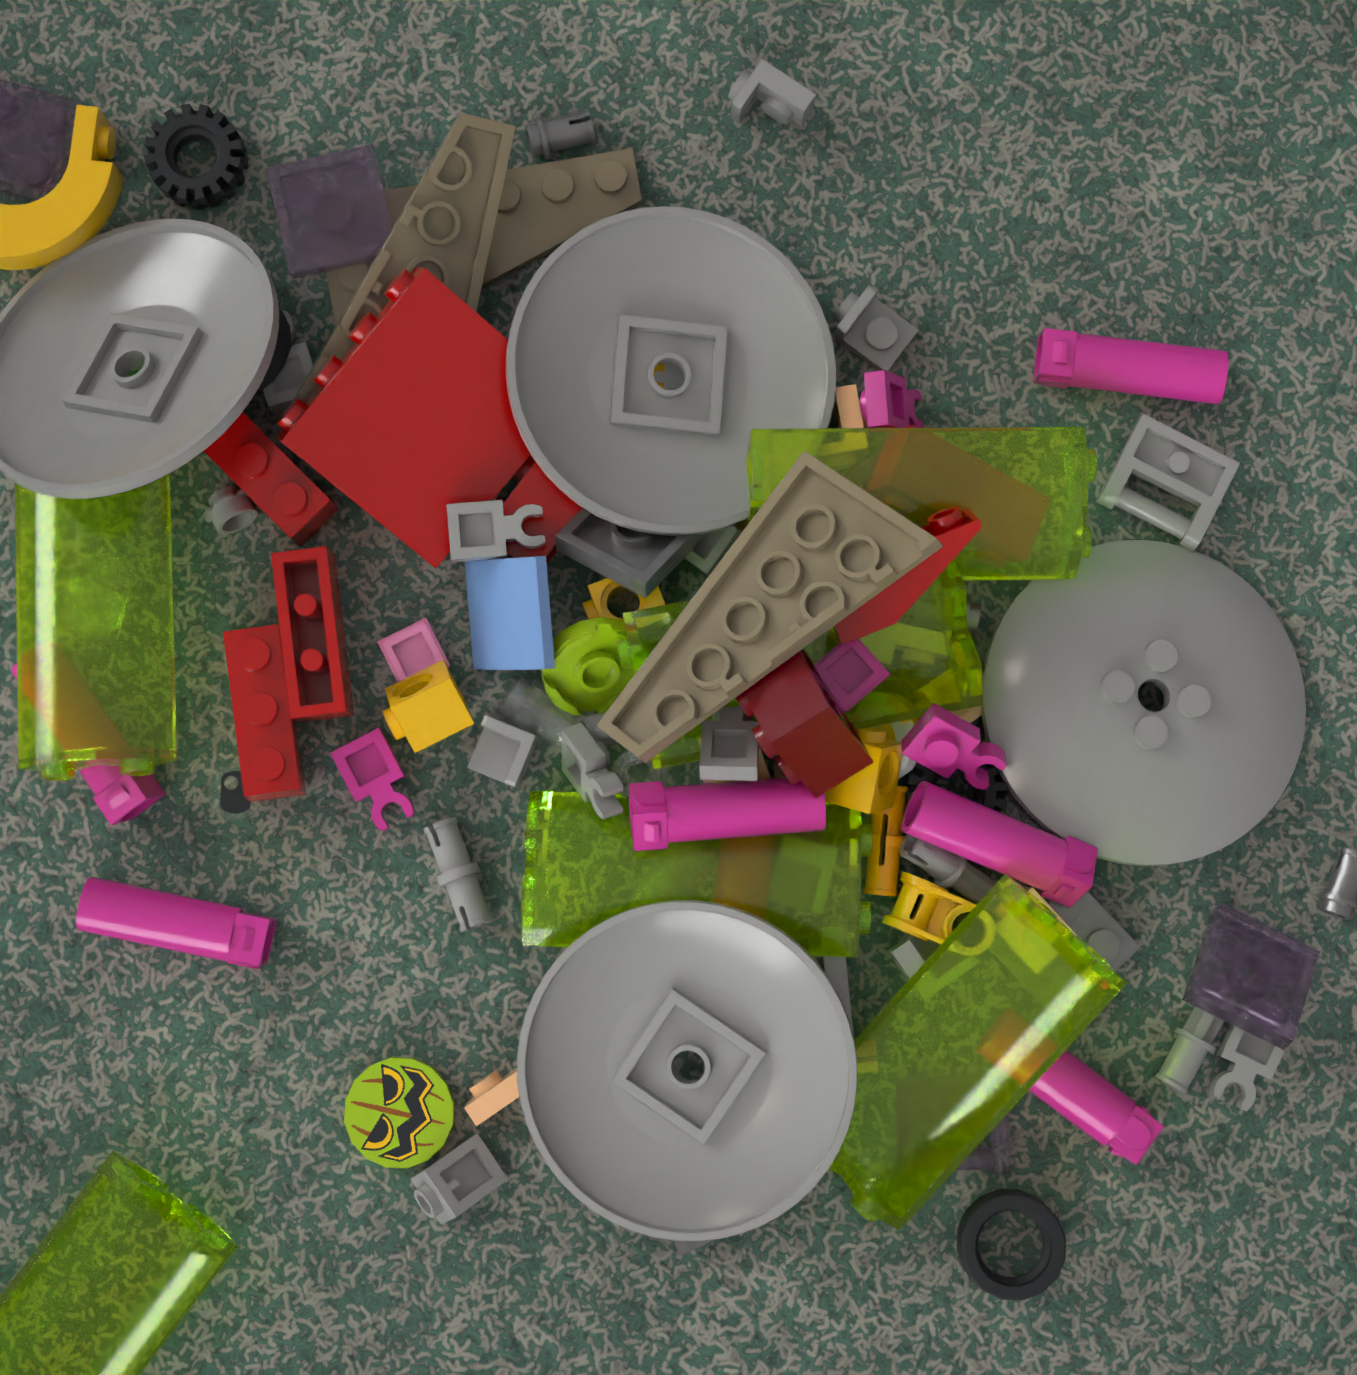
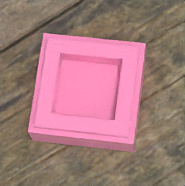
M427 618L377 641L397 682L443 659L447 667L451 668Z

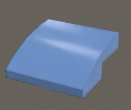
M546 556L464 561L473 669L536 670L555 668Z

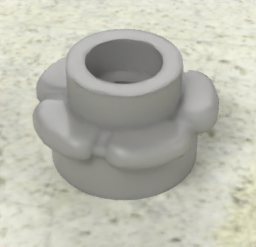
M236 486L224 487L212 494L208 500L210 507L204 512L206 522H213L218 533L222 535L232 534L250 525L257 517L253 500Z

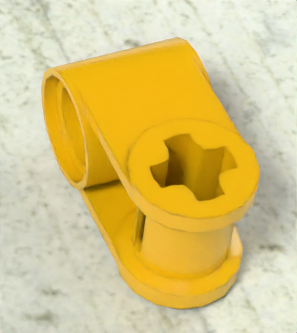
M902 872L900 877L903 883L902 889L892 913L884 915L881 923L925 942L929 940L955 952L977 953L989 945L993 939L994 924L993 919L985 909L948 893V890L907 872ZM918 895H920V900L917 904V907L912 918L910 919V914L912 912ZM965 912L974 915L980 924L978 938L967 945L958 942L952 932L953 921L958 915Z

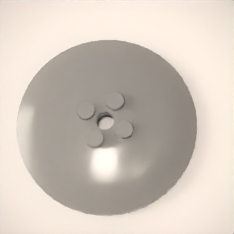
M661 206L624 211L603 218L571 236L549 255L527 285L515 311L506 350V382L513 417L526 447L545 475L565 495L592 514L615 525L638 532L677 536L703 534L724 529L754 516L803 451H806L813 457L815 456L828 429L833 411L836 391V362L829 326L822 308L809 284L782 252L757 233L728 218L686 207ZM662 363H670L676 366L683 378L681 387L675 390L661 388L654 379V368Z
M155 219L118 227L85 241L70 253L52 261L19 290L0 313V471L18 485L36 493L67 499H88L129 491L151 483L178 469L207 449L232 425L252 400L269 368L277 343L279 331L277 293L269 273L254 251L236 235L210 223L190 219ZM141 368V370L135 375L126 377L129 371H135Z
M1123 540L1103 543L1080 550L1048 567L1019 593L1003 614L993 633L982 671L980 698L985 738L987 742L1000 746L1005 752L1007 767L1004 770L999 769V774L1007 784L1013 797L1040 826L1052 835L1063 840L1067 836H1071L1097 847V858L1119 864L1164 866L1183 863L1209 855L1230 845L1256 826L1274 807L1291 779L1302 749L1306 721L1303 677L1291 640L1273 609L1250 584L1225 565L1197 551L1193 552L1185 547L1166 542ZM1152 683L1162 691L1164 704L1159 712L1148 711L1140 704L1138 690L1141 684Z
M671 900L634 907L611 916L580 936L556 959L533 994L524 1017L517 1053V1083L524 1118L534 1144L557 1179L578 1200L607 1220L640 1234L674 1241H705L742 1234L760 1227L792 1208L816 1186L838 1154L850 1125L857 1090V1055L849 1017L839 994L817 961L797 941L768 921L738 908L699 900ZM682 1051L697 1053L704 1061V1074L693 1080L681 1077L674 1067L675 1056Z

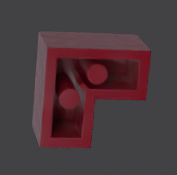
M804 648L736 697L737 702L749 718L755 715L759 725L752 728V732L765 754L769 758L775 756L781 770L792 785L802 781L815 798L874 762L853 722L830 695L812 659Z

